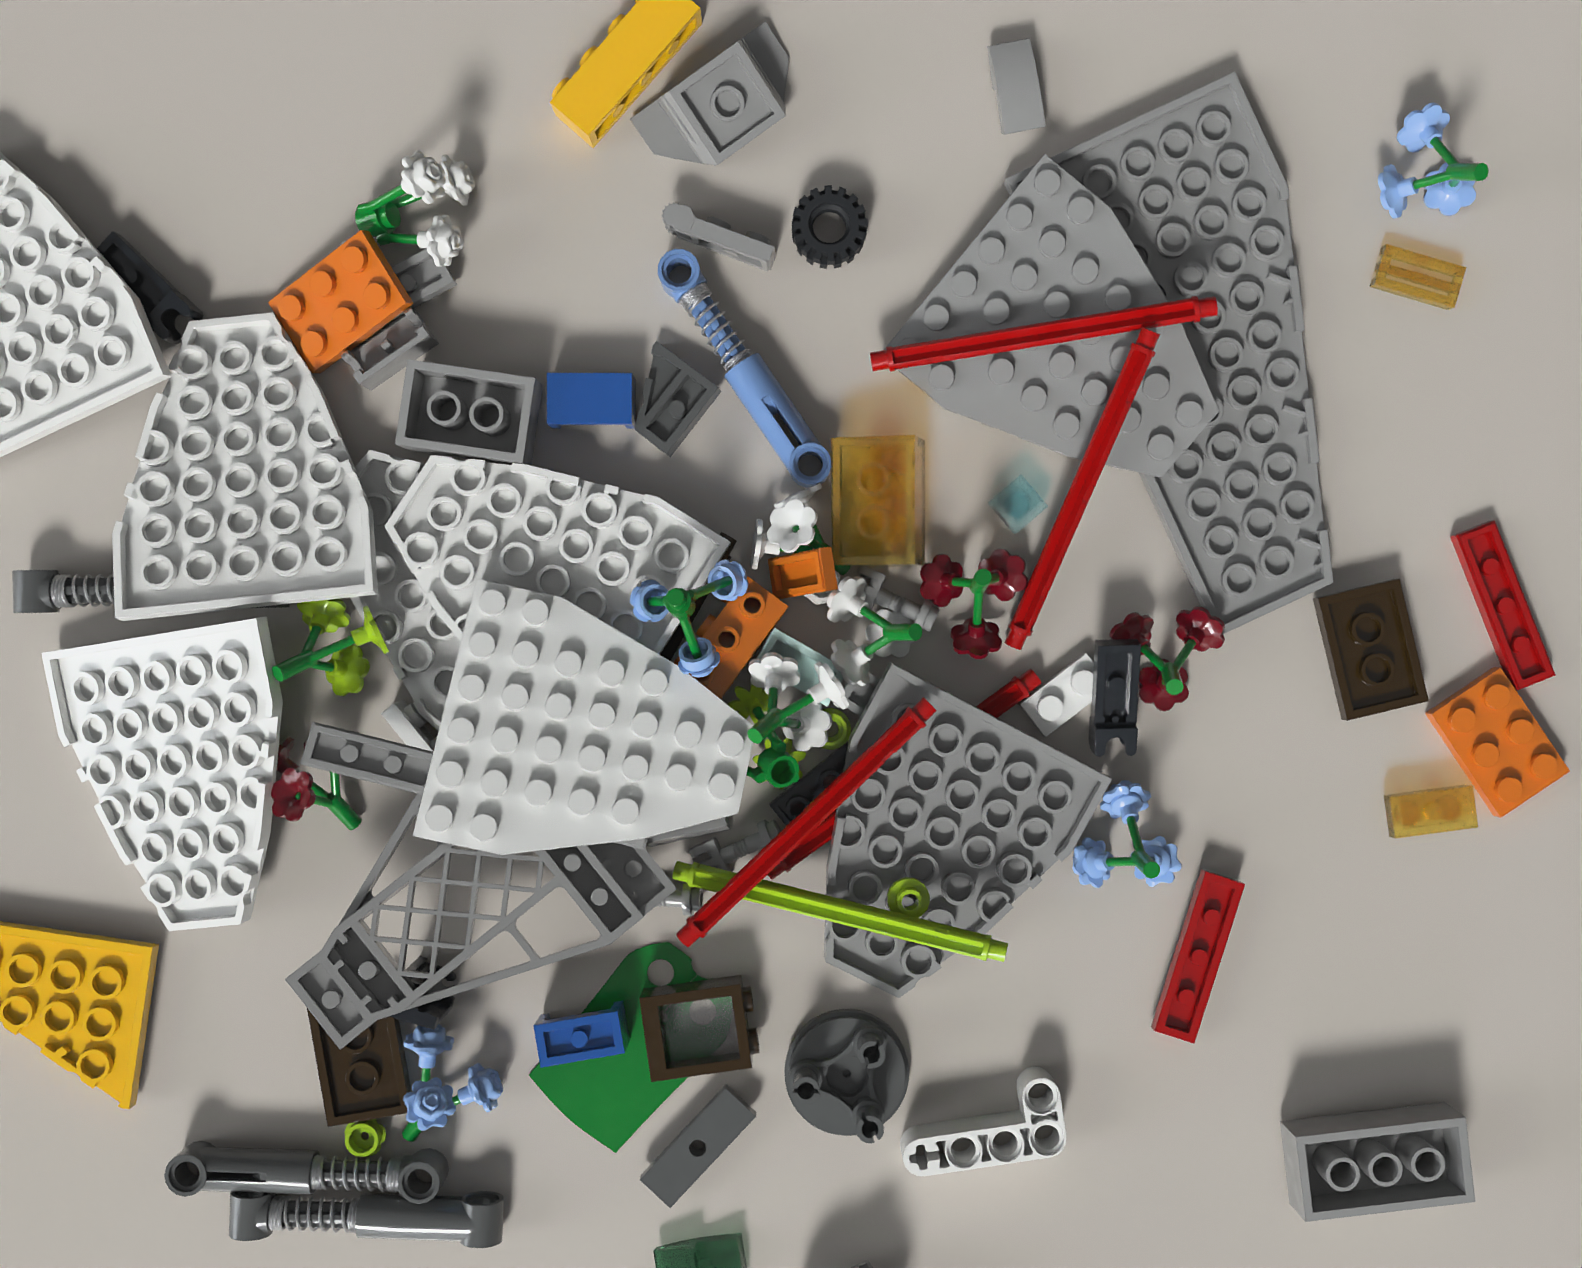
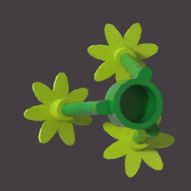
M751 683L748 691L741 686H736L734 692L739 699L732 700L727 705L733 710L738 711L737 713L745 719L750 715L751 720L756 724L765 716L764 711L768 710V694L765 692V688L756 687ZM774 730L765 739L766 749L760 755H755L752 758L757 767L752 768L748 766L746 776L751 777L757 783L768 781L774 787L783 789L793 782H797L799 778H802L803 774L797 762L805 758L806 752H791L792 739L786 737L782 741Z

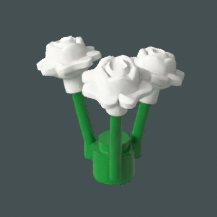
M417 150L412 156H406L402 159L405 169L401 172L403 178L401 184L372 201L359 204L355 211V221L359 231H369L373 238L376 237L380 246L390 243L418 244L420 248L427 249L428 254L433 257L437 267H442L443 265L450 266L452 257L458 256L459 251L464 245L463 239L460 236L461 231L458 227L451 224L450 217L448 215H435L432 226L427 231H420L418 235L393 233L401 223V215L398 208L421 199L425 203L431 204L436 198L444 197L446 193L454 198L455 201H459L460 204L466 206L468 205L469 193L475 187V181L471 175V170L465 165L464 161L455 162L448 155H443L442 161L439 164L433 157H425L423 152Z

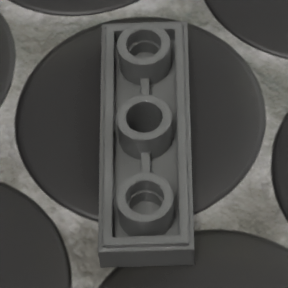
M725 1084L641 1174L640 1181L671 1208L756 1117V1111ZM701 1140L705 1143V1146L703 1148H696L692 1145V1142Z

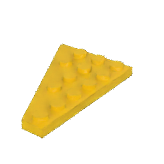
M0 921V1021L4 1028L17 1035L20 1033L42 1048L40 1052L67 1071L76 1073L81 1081L92 1089L97 1086L120 1102L118 1107L130 1109L136 1105L159 944Z

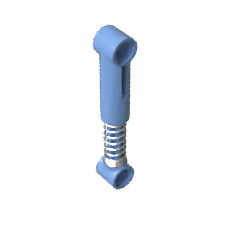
M673 249L666 252L658 264V276L664 291L670 297H673L676 303H681L683 309L688 312L689 317L695 318V326L702 328L701 335L708 337L707 344L714 346V354L721 356L720 364H723L726 369L725 371H728L724 376L779 456L791 474L792 479L798 485L805 488L819 483L822 485L827 480L831 470V458L828 451L820 444L759 353L753 354L751 349H746L742 344L745 340H740L737 337L738 330L733 331L730 326L732 321L725 319L723 316L725 311L720 312L717 307L719 302L712 300V292L706 286L707 280L700 270L696 257L684 249ZM677 266H685L691 270V276L686 282L674 283L669 279L670 272ZM776 413L779 414L798 442L799 446L796 449L773 417ZM806 455L816 456L822 463L821 471L815 476L803 475L798 468L799 460Z

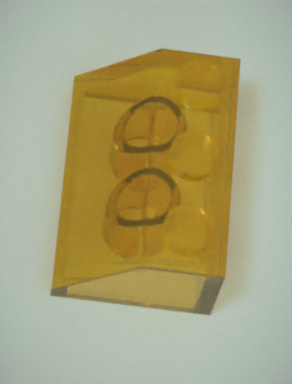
M916 435L831 438V519L834 566L896 567L923 566L925 564V440Z

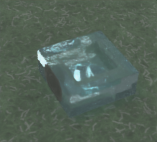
M1019 475L988 502L989 506L1013 534H1017L1048 507L1022 475Z

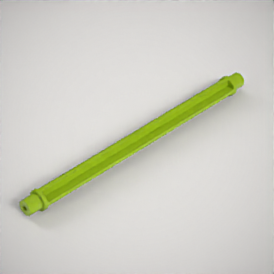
M677 861L673 870V879L686 882L689 887L717 893L737 873L703 865L698 862L689 864ZM764 879L743 898V900L978 958L983 961H987V958L1004 962L1008 943L991 939L992 935H985Z

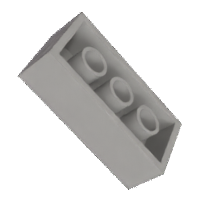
M1446 1102L1280 1121L1289 1204L1305 1222L1475 1202L1466 1117Z

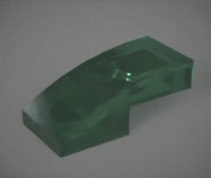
M742 1233L688 1239L662 1245L653 1250L656 1268H747Z

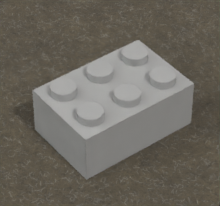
M407 359L395 444L406 450L485 460L487 462L512 465V463L531 465L543 385L533 377Z

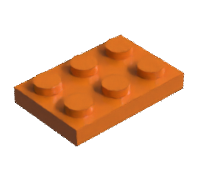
M365 230L357 232L268 302L311 373L319 374L341 359V355L347 350H353L414 304L371 233Z
M1501 667L1491 668L1425 713L1493 816L1502 818L1570 772Z

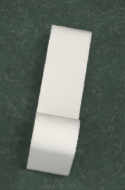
M1035 1066L1026 1068L1020 1073L1016 1087L1020 1110L922 1124L908 1128L900 1139V1149L905 1167L916 1176H931L1051 1158L1058 1155L1066 1145V1129L1060 1092L1052 1076L1047 1070ZM1038 1083L1048 1085V1089L1042 1097L1032 1098L1028 1096V1092L1033 1085ZM1051 1125L1054 1127L1052 1134L1048 1138L1038 1139L1035 1137V1132L1040 1126ZM1009 1131L1013 1133L1011 1140L1007 1144L997 1145L993 1143L994 1137L999 1132ZM964 1137L972 1140L970 1147L964 1151H955L951 1148L953 1142L958 1138ZM938 1141H941L944 1149V1153L939 1154L938 1152ZM924 1145V1155L916 1156V1146Z

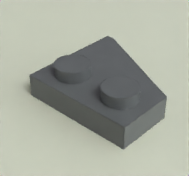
M656 341L652 346L651 354L653 355L649 378L645 379L642 392L644 401L638 411L635 430L663 453L671 457L719 396L721 390Z

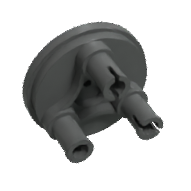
M832 1010L813 1018L805 1024L792 1040L786 1055L784 1070L786 1089L793 1106L808 1123L830 1134L842 1136L857 1135L865 1143H875L874 1135H876L878 1140L881 1139L884 1134L883 1124L900 1107L909 1083V1065L905 1049L897 1034L887 1023L861 1010Z

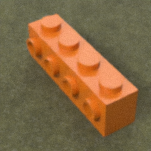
M748 576V589L743 596H738L735 601L721 600L726 606L717 618L709 614L696 632V635L708 639L715 646L716 652L720 654V662L709 675L692 677L720 699H722L789 607ZM679 655L673 662L676 665H678V662L680 661Z

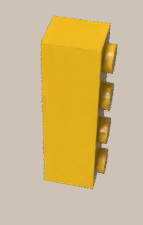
M635 0L636 4L626 15L620 14L613 20L607 31L608 36L598 47L594 45L585 52L580 61L581 67L570 79L566 77L557 84L552 93L553 99L550 101L555 115L594 148L702 25L701 9L692 0Z

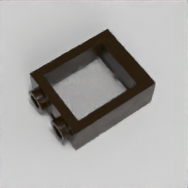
M742 975L643 988L639 1000L651 1082L752 1068L753 1054L760 1053L757 1028H749L747 1012H754L751 986L743 987Z

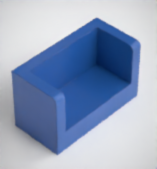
M547 373V424L552 429H561V425H625L627 429H635V377L632 373Z
M623 1000L614 1002L611 1009L554 1019L550 1018L549 1013L541 1014L533 1025L540 1068L623 1054L626 1052L630 1042Z

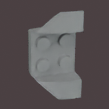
M765 21L630 118V121L654 155L716 166L786 116L784 97L789 56Z

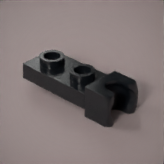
M112 231L97 247V250L139 297L152 330L160 338L171 344L182 342V335L175 328V319L180 314L191 317L194 320L203 319L202 311L185 295L181 294L120 234Z
M1138 639L1095 640L1091 716L1089 717L1088 741L1092 753L1098 757L1105 754L1106 744L1112 738H1119L1120 742L1125 746V752L1128 756L1135 755L1137 751L1138 728L1136 722L1141 644Z

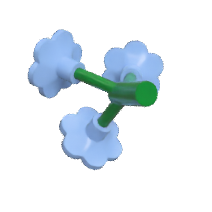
M1429 103L1422 110H1414L1409 113L1404 119V127L1398 132L1396 138L1401 145H1405L1407 150L1412 153L1421 150L1425 145L1428 148H1434L1446 163L1440 167L1439 171H1432L1425 178L1418 180L1416 177L1404 179L1392 164L1385 166L1383 172L1378 176L1381 204L1384 209L1389 210V214L1393 219L1401 217L1402 211L1407 208L1406 196L1417 194L1419 189L1423 187L1427 190L1423 201L1428 208H1438L1445 216L1455 215L1461 207L1469 206L1474 202L1476 191L1472 186L1475 181H1483L1488 176L1489 169L1485 163H1460L1442 143L1443 129L1449 123L1450 115L1446 110H1442L1438 103Z

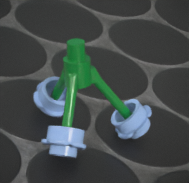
M721 560L710 571L708 584L687 591L683 588H674L668 591L655 580H645L641 583L640 587H635L631 592L630 603L634 607L633 614L643 622L648 620L658 622L668 612L679 619L687 640L682 644L678 652L680 657L678 662L679 670L683 674L690 673L694 677L707 676L719 664L720 654L716 652L715 646L708 639L696 638L690 621V616L695 611V601L709 593H712L721 600H737L738 596H743L748 589L746 571L737 561Z

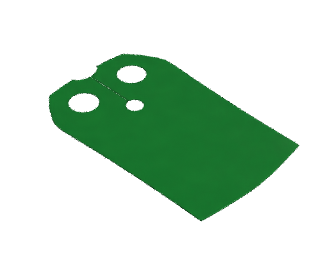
M669 942L651 944L629 953L581 1013L611 1009L614 1002L623 1000L630 1038L625 1053L540 1068L539 1063L529 1074L541 1091L570 1121L615 1153L688 1078L651 1082L639 997L643 988L657 987V985L649 980L647 974L648 967L652 962L661 959L666 960L672 965L674 976L667 985L707 980L696 974L691 964L692 959ZM730 996L710 999L716 1006V1015L713 1020L705 1024L697 1023L691 1017L690 1006L693 1001L662 1006L667 1014L665 1029L670 1062L708 1057L722 1045L727 1038L732 1020L733 1005Z

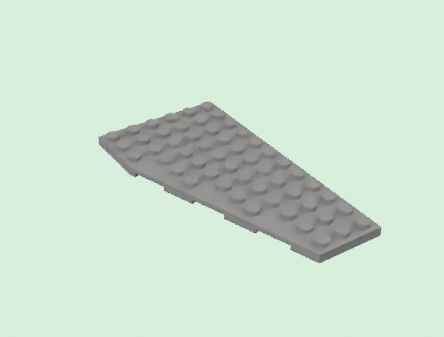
M1233 72L1050 158L1112 209L1168 302L1188 299L1191 296H1197L1198 299L1216 297L1217 316L1201 318L1200 322L1195 323L1193 321L1185 322L1182 325L1219 412L1162 478L1139 474L1201 607L1206 608L1211 616H1216L1224 622L1225 629L1222 634L1333 583L1328 530L1324 529L1317 463L1320 460L1313 399L1309 398L1302 331L1305 329L1298 268L1294 266L1287 206L1289 190L1236 73ZM1034 166L1006 178L1004 185L1010 196Z

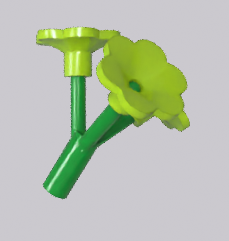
M341 599L297 603V608L303 613L302 620L309 625L310 633L300 654L272 667L275 679L282 682L308 668H313L326 672V679L332 684L333 692L336 695L344 697L349 692H360L364 686V677L368 674L370 665L369 661L363 658V652L359 646L371 641L381 648L384 654L389 652L368 605L363 607V626L350 631L351 636L313 652L312 650L319 634L324 632L334 633L338 627H347L351 617L345 612L346 604ZM332 654L329 661H319V659Z

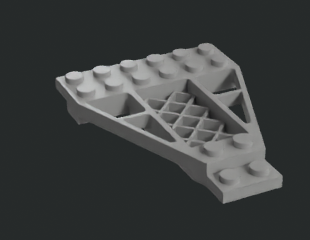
M416 794L339 925L334 928L322 950L285 978V980L341 1050L379 1019L610 945L677 888L646 849L642 850L614 842L535 851L539 857L515 854L499 855L480 850L455 849L456 845L437 842L438 845L435 850L374 897L372 895L373 887L414 818L418 816L423 795ZM452 853L476 855L473 882L448 879ZM482 856L508 859L504 885L479 882ZM444 857L442 879L420 877L422 873ZM513 859L539 862L536 888L510 885ZM545 863L555 877L541 888ZM416 881L441 884L438 910L413 907ZM409 884L406 907L384 905V903ZM447 884L472 887L469 913L444 910ZM479 887L504 890L500 916L475 913ZM557 887H562L599 931L600 937L572 948L539 957L517 929L516 922L520 916ZM509 890L534 893L506 916ZM381 910L405 912L402 938L377 936ZM373 913L370 929L364 922V919ZM412 913L437 915L433 941L409 939ZM443 916L468 918L465 944L440 942ZM474 919L499 921L471 944ZM503 931L511 933L530 957L528 962L450 987L442 984V980ZM381 942L401 944L398 963ZM408 944L433 947L429 972L404 970ZM439 947L463 950L436 972ZM409 977L427 978V980L416 988Z

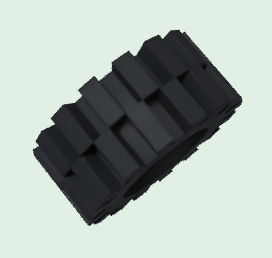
M826 185L823 191H818V188L810 190V196L806 197L804 195L799 200L798 208L795 207L792 220L793 243L796 244L797 252L800 256L804 255L807 258L806 262L811 265L816 262L820 264L819 268L827 269V265H834V269L839 268L843 262L846 261L848 264L854 260L856 253L859 254L863 248L868 227V219L865 218L866 210L863 204L859 205L857 203V196L853 193L851 196L846 194L845 188L839 186V190L835 191L832 190V185ZM823 213H835L845 223L846 231L843 237L836 242H823L814 234L813 223Z

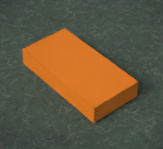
M832 547L818 548L768 559L772 593L778 599L838 589Z

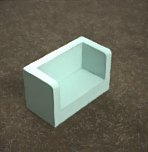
M776 628L773 629L757 659H762L764 654L776 652L783 658H794L798 662L797 671L800 673V681L793 687L806 694L809 688L819 683L818 674L814 667V664L819 661L822 664L826 663L829 665L840 683L843 680L841 671L834 667L829 658ZM826 698L820 703L827 707L831 699Z

